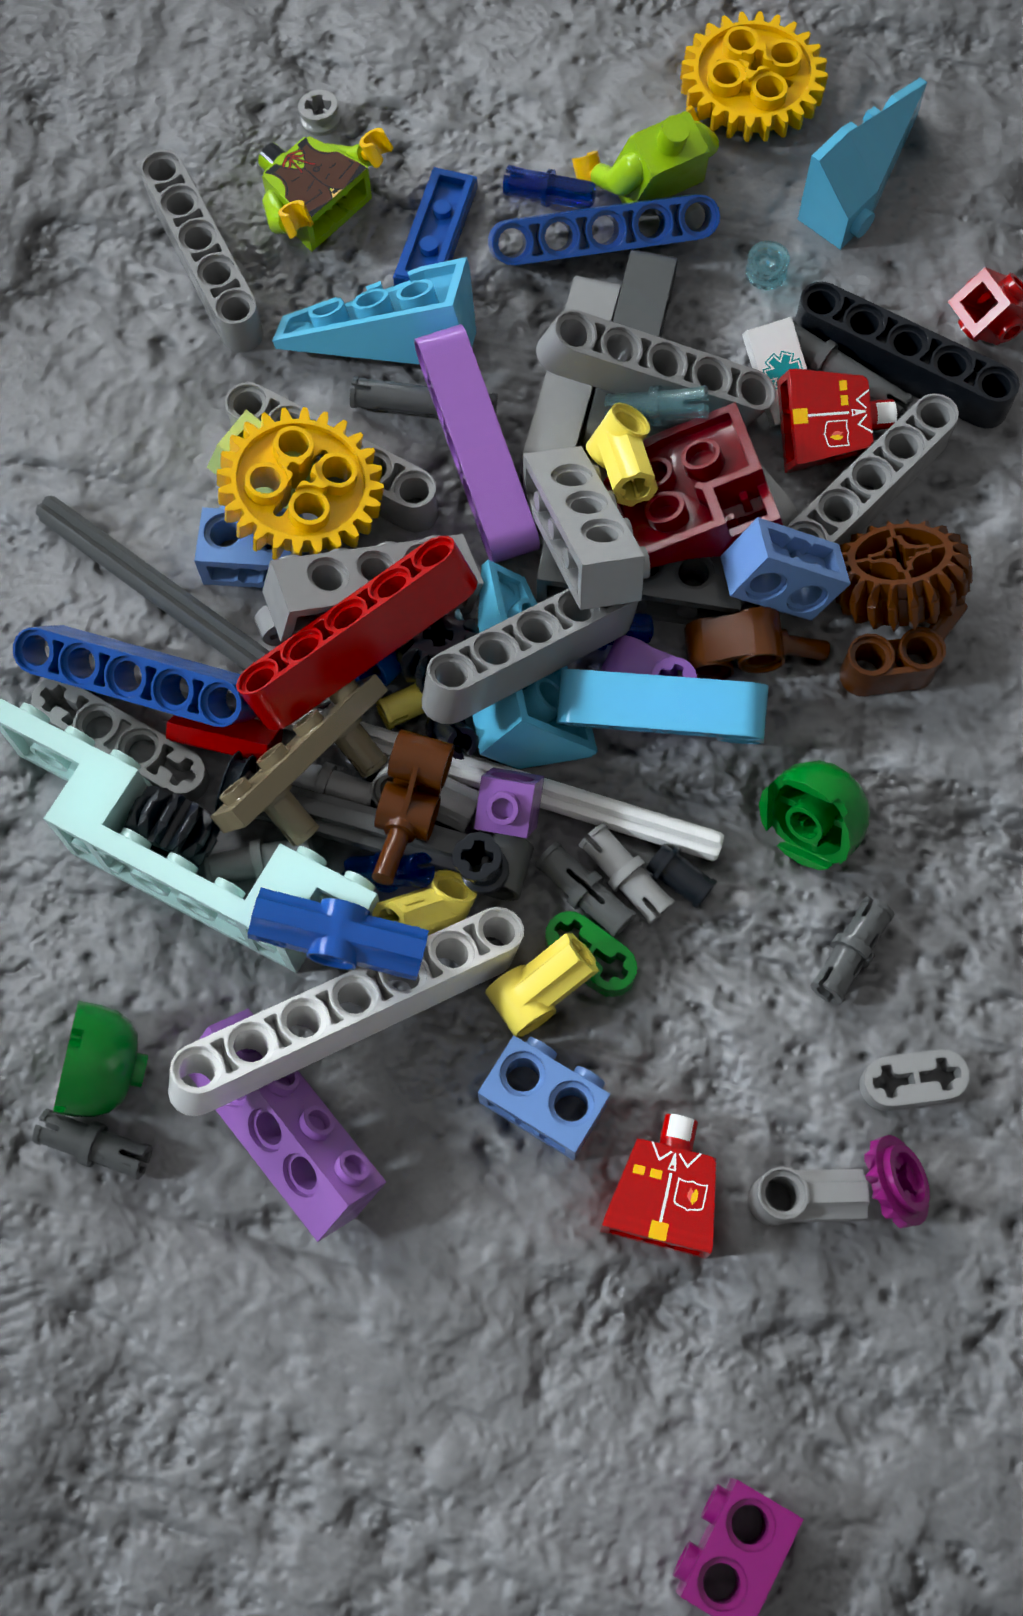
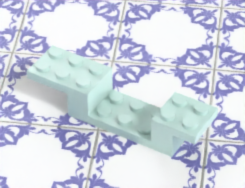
M0 699V732L16 753L31 763L68 781L43 819L71 854L295 973L299 971L306 959V953L276 947L260 941L257 942L256 940L249 939L247 936L253 908L261 887L317 902L325 898L349 901L365 907L372 916L374 907L379 902L377 893L373 892L375 886L355 872L346 871L343 876L325 867L327 861L318 853L304 846H299L294 851L280 843L245 900L243 898L246 893L238 886L220 877H217L214 883L196 874L199 870L197 866L184 857L170 852L167 858H164L149 850L152 844L146 838L128 828H124L129 817L128 813L135 800L142 795L147 786H152L140 774V764L119 750L113 749L109 755L95 748V741L77 728L67 726L65 731L49 724L50 718L28 703H22L20 708Z

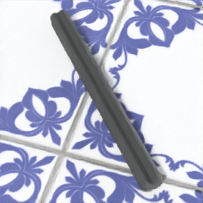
M55 496L45 497L43 502L37 506L35 512L43 524L244 670L270 652Z

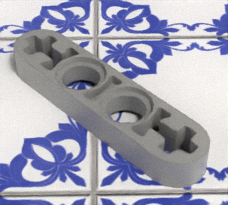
M51 679L43 680L35 687L32 693L31 704L50 718L49 724L65 731L67 726H72L86 734V727L92 719L99 716L109 717L113 720V727L106 736L92 738L96 743L94 745L95 748L109 755L113 749L128 755V751L134 743L143 740L150 741L155 744V752L148 761L139 763L141 766L139 772L142 777L147 779L152 786L168 788L176 794H182L190 801L199 799L206 792L209 786V774L202 759L193 751L177 742L169 741L165 735L85 689ZM52 697L56 700L64 697L69 706L77 711L74 719L69 712L61 707L55 706L51 709L48 701ZM168 759L170 765L180 772L185 773L191 767L195 779L191 783L183 780L177 786V781L173 774L164 768L166 760Z

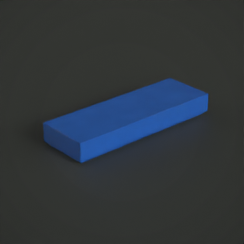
M433 167L393 276L394 286L410 280L407 271L425 265L452 260L478 188L476 176Z

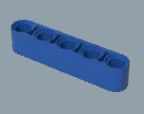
M687 194L508 219L498 222L491 229L488 236V246L490 253L495 259L507 265H522L700 240L709 237L716 231L720 223V210L716 202L706 195ZM693 203L700 204L705 212V220L702 226L696 230H691L685 222V213ZM652 209L659 217V228L652 236L646 237L640 232L638 226L639 218L644 211ZM606 215L613 222L614 233L607 242L598 243L593 237L592 225L598 217ZM561 222L567 228L568 240L562 248L553 250L546 243L545 233L552 223ZM509 228L518 230L523 239L520 251L513 256L503 255L498 245L500 235Z
M65 625L26 628L20 631L13 643V656L16 663L22 670L33 675L215 727H227L247 722L257 716L237 691L236 684L241 675L238 673ZM45 641L49 646V657L45 653ZM90 653H92L95 659L94 671L89 664ZM135 665L139 667L142 674L140 685L134 676ZM182 677L186 680L189 687L187 699L180 690V680ZM228 689L236 698L235 712L229 709L226 702Z

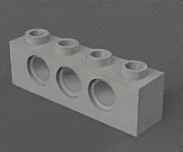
M582 446L523 453V492L528 506L579 609L585 610L642 601L643 579L648 578L650 575L649 555L644 546L640 547L635 540L630 520L623 518L620 514L613 491H607L598 465H592Z
M432 535L421 540L399 543L387 541L376 546L356 549L337 548L326 553L299 556L291 554L280 559L270 560L262 592L280 642L290 638L424 542L441 535ZM450 535L449 537L453 538L476 576L478 584L474 593L466 601L446 615L457 609L460 610L461 614L469 613L473 609L484 582L464 535Z

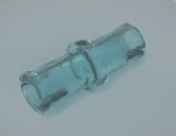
M654 385L644 392L607 393L604 406H610L611 408L615 403H626L640 411L647 418L648 422H651V425L655 427L663 426L666 420L707 419L709 417V405H705V403H688L708 401L709 393L706 385L663 390L661 385Z

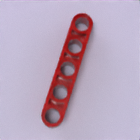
M449 536L431 538L251 664L238 678L236 684L237 691L269 730L285 728L466 601L477 588V578L453 538Z

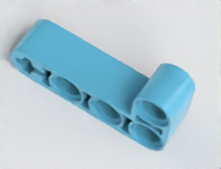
M564 669L561 670L556 723L585 728L714 737L718 741L738 744H764L769 686L762 683Z

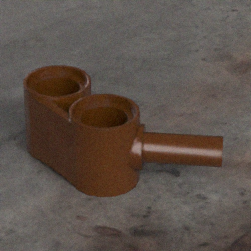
M967 604L955 607L953 616H938L936 625L930 624L928 628L917 627L916 630H908L901 639L887 640L880 635L869 633L858 636L851 642L840 668L842 686L849 693L862 697L925 688L932 682L946 655L944 640L968 609ZM907 654H917L925 659L927 664L915 663ZM866 660L871 662L877 670H865L856 661Z
M753 607L739 613L721 617L700 618L691 621L684 628L687 661L696 670L697 678L726 680L734 674L733 660L738 659L739 669L743 672L759 674L771 672L782 667L785 664V655L824 661L830 653V644L826 640L789 635L786 629L781 628L780 613L770 607Z
M403 729L399 731L391 752L387 771L388 776L394 777L393 782L387 781L374 821V827L384 830L387 835L372 874V879L377 883L386 886L392 885L408 843L413 842L415 839L426 843L429 841L440 808V794L451 767L455 749L454 744Z

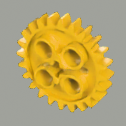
M742 11L739 12L738 22L733 23L724 15L721 18L720 28L707 23L705 35L695 33L693 46H686L680 75L682 80L681 94L687 95L686 107L694 106V108H697L696 114L699 121L711 118L710 129L712 131L717 130L723 125L727 127L726 138L729 139L736 131H742L745 142L750 141L752 133L759 132L762 140L768 142L770 131L775 130L779 136L784 138L786 137L788 125L800 130L803 118L813 119L816 106H821L828 78V73L825 72L827 59L819 57L820 44L809 45L811 36L809 31L799 35L795 34L797 26L795 21L783 27L780 26V15L778 14L770 22L764 21L762 11H758L755 20H748Z
M285 407L281 409L280 421L276 422L264 412L261 414L260 429L249 422H245L244 438L231 435L230 451L221 452V469H217V486L220 487L218 488L219 505L226 506L225 521L226 523L238 521L236 536L239 539L251 534L254 535V551L257 552L266 544L271 545L273 560L278 559L284 550L291 551V554L302 556V552H309L312 555L321 553L323 549L331 551L341 548V541L352 548H356L359 539L358 532L369 535L371 532L373 521L371 518H378L381 506L379 501L382 500L384 484L380 483L382 466L373 464L374 448L361 449L363 434L361 432L347 437V421L342 420L334 427L329 426L328 412L325 411L319 416L317 421L310 420L307 407H303L299 419H292ZM295 451L301 455L294 457L286 455L285 452ZM324 454V456L321 459H319V461L315 463L312 467V463L318 457V455ZM309 473H310V482L305 481L306 478L308 477ZM338 477L345 482L334 483L327 478ZM259 487H268L273 489L274 492L261 493L256 491L255 489ZM291 488L295 489V492H294V494H293L292 496H291ZM288 505L287 510L284 512L282 516H275L280 511H282L284 507ZM302 513H311L313 515H316L318 518L314 520H305L298 515Z

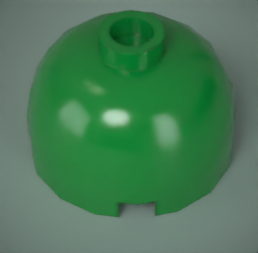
M820 760L795 764L785 770L762 791L758 805L761 822L766 832L773 826L776 834L786 841L780 842L777 847L797 863L817 870H826L834 863L842 864L847 860L864 839L870 819L868 799L861 785L842 768Z
M78 1001L53 1113L74 1117L100 1116L110 1113L121 1105L130 1086L141 1088L148 1054L138 1053V1033L131 1021L119 1011L99 1004Z

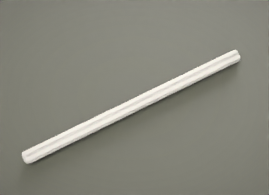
M182 677L180 690L182 695L187 698L189 687L186 680ZM228 689L226 702L229 709L235 712L236 698ZM315 707V708H313L312 710H310L308 713H310L311 711H313V710H315V709H318L320 712H322L323 709H320V708ZM306 713L301 718H299L289 726L285 727L284 729L293 731L292 728L294 727V725L308 713ZM361 721L360 724L381 751L389 757L398 732ZM463 753L464 759H452L447 777L480 789L481 776L493 767L518 772L524 771L476 756L469 757L466 753ZM544 778L540 804L542 809L597 826L605 823L610 830L661 846L666 844L672 849L678 846L681 848V852L706 860L715 861L719 857L724 841V835L719 831Z

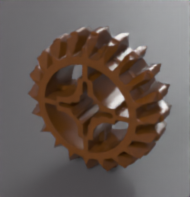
M909 519L903 524H892L887 521L884 527L868 526L866 534H852L850 543L839 545L851 584L835 600L841 606L842 614L853 615L856 624L869 621L873 630L886 625L891 626L893 632L899 626H910L916 630L917 625L923 622L936 625L938 616H953L955 607L965 604L966 595L970 592V583L973 582V568L968 545L961 542L960 534L948 533L947 526L940 525L932 528L927 520L920 524H911Z

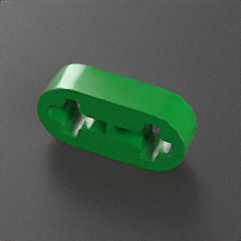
M565 911L555 915L549 921L545 933L546 949L560 938L557 932L559 929L568 933L575 927L580 930L578 939L588 947L593 956H598L608 964H612L616 959L623 962L621 971L623 976H625L623 980L615 976L608 982L601 978L603 967L595 961L599 972L587 980L585 984L606 997L623 995L632 988L637 975V961L634 954L626 946L587 917L577 912Z

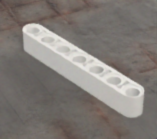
M493 907L486 909L427 937L416 981L358 967L186 1045L177 1051L171 1061L168 1088L171 1104L177 1111L185 1115L200 1116L207 1114L272 1083V1081L279 1080L502 974L510 967L524 937V926L521 919L507 908ZM485 937L496 938L500 940L504 944V946L494 945L490 943ZM438 959H450L454 961L459 967H447L443 965ZM402 980L408 983L412 989L399 990L389 981ZM345 1002L355 1003L364 1012L357 1014L349 1013L340 1004ZM295 1025L306 1026L312 1030L314 1035L306 1038L298 1037L292 1034L288 1028ZM243 1049H254L264 1058L255 1062H247L240 1059L236 1053ZM200 1073L207 1076L211 1082L206 1086L191 1087L185 1084L182 1078L187 1074Z

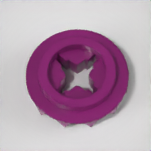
M885 1135L870 1141V1150L864 1154V1161L869 1169L865 1179L872 1186V1199L879 1201L882 1215L886 1219H892L899 1229L921 1225L928 1215L930 1189L920 1160L903 1141L893 1135Z

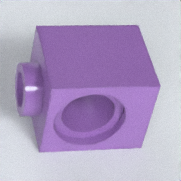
M495 767L491 768L481 776L474 829L528 838L537 828L545 776Z

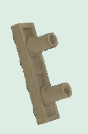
M374 674L359 681L353 680L329 697L331 703L322 712L315 709L294 725L292 729L297 735L287 745L284 746L280 742L257 760L256 763L261 769L249 780L246 777L240 778L220 795L219 798L224 804L210 818L223 833L247 827L260 813L265 812L293 847L304 843L320 826L290 792L292 783L334 743L362 778L372 775L387 762L388 757L360 724L362 721L361 716L388 691L386 686Z

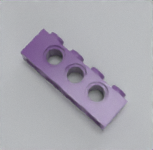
M248 1008L210 1025L200 1039L252 1016L253 1013ZM243 1049L236 1053L240 1059L247 1062H255L264 1058L254 1049ZM299 1071L272 1081V1083L215 1109L317 1242L355 1219L386 1184L385 1179ZM188 1074L197 1087L206 1086L211 1082L203 1074Z

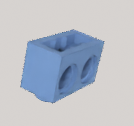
M223 505L219 508L202 507L194 562L203 585L263 588L270 560H273L272 550L269 549L271 545L266 544L257 552L254 551V535L251 534L239 539L236 536L238 521L226 523V506ZM283 508L282 511H280L275 516H282L287 509ZM227 540H237L231 546L220 547ZM284 550L278 559L291 555V551Z
M759 517L720 556L731 597L760 606L770 607L782 613L810 621L851 584L839 544Z
M513 1035L479 1089V1103L574 1161L609 1103L610 1093L603 1090L605 1082L584 1067L576 1066L575 1070L572 1071L555 1061L557 1053L542 1041L529 1037L524 1042ZM518 1067H528L535 1071L539 1081L533 1089L521 1092L513 1089L508 1084V1075ZM570 1095L580 1098L586 1105V1114L577 1121L562 1119L555 1111V1104L559 1099Z

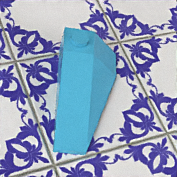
M920 77L894 93L888 99L882 111L875 106L866 111L863 117L864 122L861 125L857 126L851 121L845 124L811 156L797 220L840 250L854 236L861 238L868 231L875 219L874 210L918 116L927 81Z
M464 257L421 266L407 271L409 281L383 289L379 281L366 286L367 291L358 295L353 301L344 303L341 298L335 297L284 315L272 340L275 349L420 365L414 339L459 324L464 326L471 346H473L476 335V323L468 259Z
M490 560L481 565V577L484 584L479 593L477 624L479 633L537 604L525 577ZM567 665L472 715L475 732L478 736L480 755L516 769H524L590 758L598 752L592 728L566 726L556 723L561 670L568 669Z

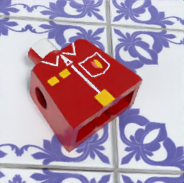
M789 369L777 380L785 473H792L860 455L873 444L874 430H888L897 421L895 401L893 399L870 401L869 381L863 375Z
M665 1114L659 1143L644 1139L636 1140L604 1216L600 1232L704 1259L712 1253L716 1158L692 1152L698 1121L681 1115Z

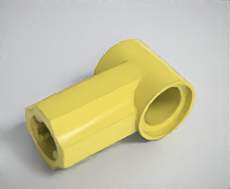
M620 402L613 404L586 443V450L598 465L606 469L617 503L632 507L639 502L649 501L658 490V486L643 444V440L650 432V424L647 418L636 408Z
M438 870L433 873L427 887L378 902L374 907L372 916L429 930V936L466 919L477 893L472 892L464 884L460 873L451 870Z
M565 933L527 965L517 966L496 979L486 989L485 994L512 1034L517 1038H521L548 1021L556 1013L554 1006L599 972V969L596 966V959L588 947L577 939L573 933Z

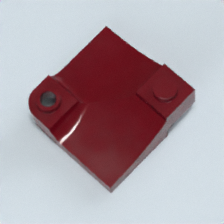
M736 402L644 439L643 444L658 490L649 501L639 502L632 507L617 503V508L622 517L630 520L633 536L638 545L646 548L650 560V569L688 559L721 556L757 517L783 525ZM607 476L603 483L607 491L612 490Z

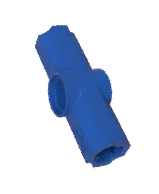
M261 887L255 901L247 936L249 939L256 940L257 942L260 941L276 947L304 952L310 960L328 967L354 970L359 966L416 981L429 930L371 916L368 909L349 901L325 898L317 902Z

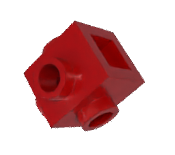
M984 267L948 301L960 318L958 320L960 328L974 342L982 340L998 346L1000 343L1012 340L1023 330V282L1013 273H1009L1006 276Z

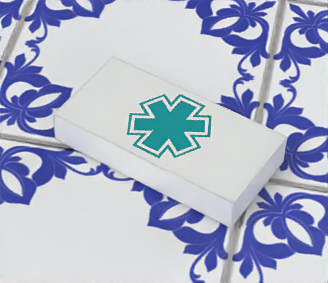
M792 317L746 330L742 334L752 368L765 373L775 386V401L765 411L770 428L781 424L777 380L789 369L807 370Z

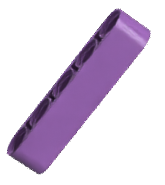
M459 324L415 338L414 345L418 361L489 560L499 563L540 549L539 536L464 326Z

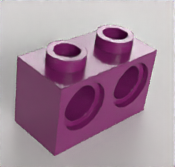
M730 1478L726 1488L719 1484L714 1487L705 1504L701 1518L709 1523L699 1544L696 1545L689 1541L677 1561L673 1576L681 1581L676 1589V1593L711 1616H758L804 1519L741 1481ZM753 1505L762 1516V1530L751 1541H739L732 1530L733 1515L740 1507ZM718 1563L730 1565L735 1575L734 1588L723 1599L708 1597L703 1586L706 1571Z

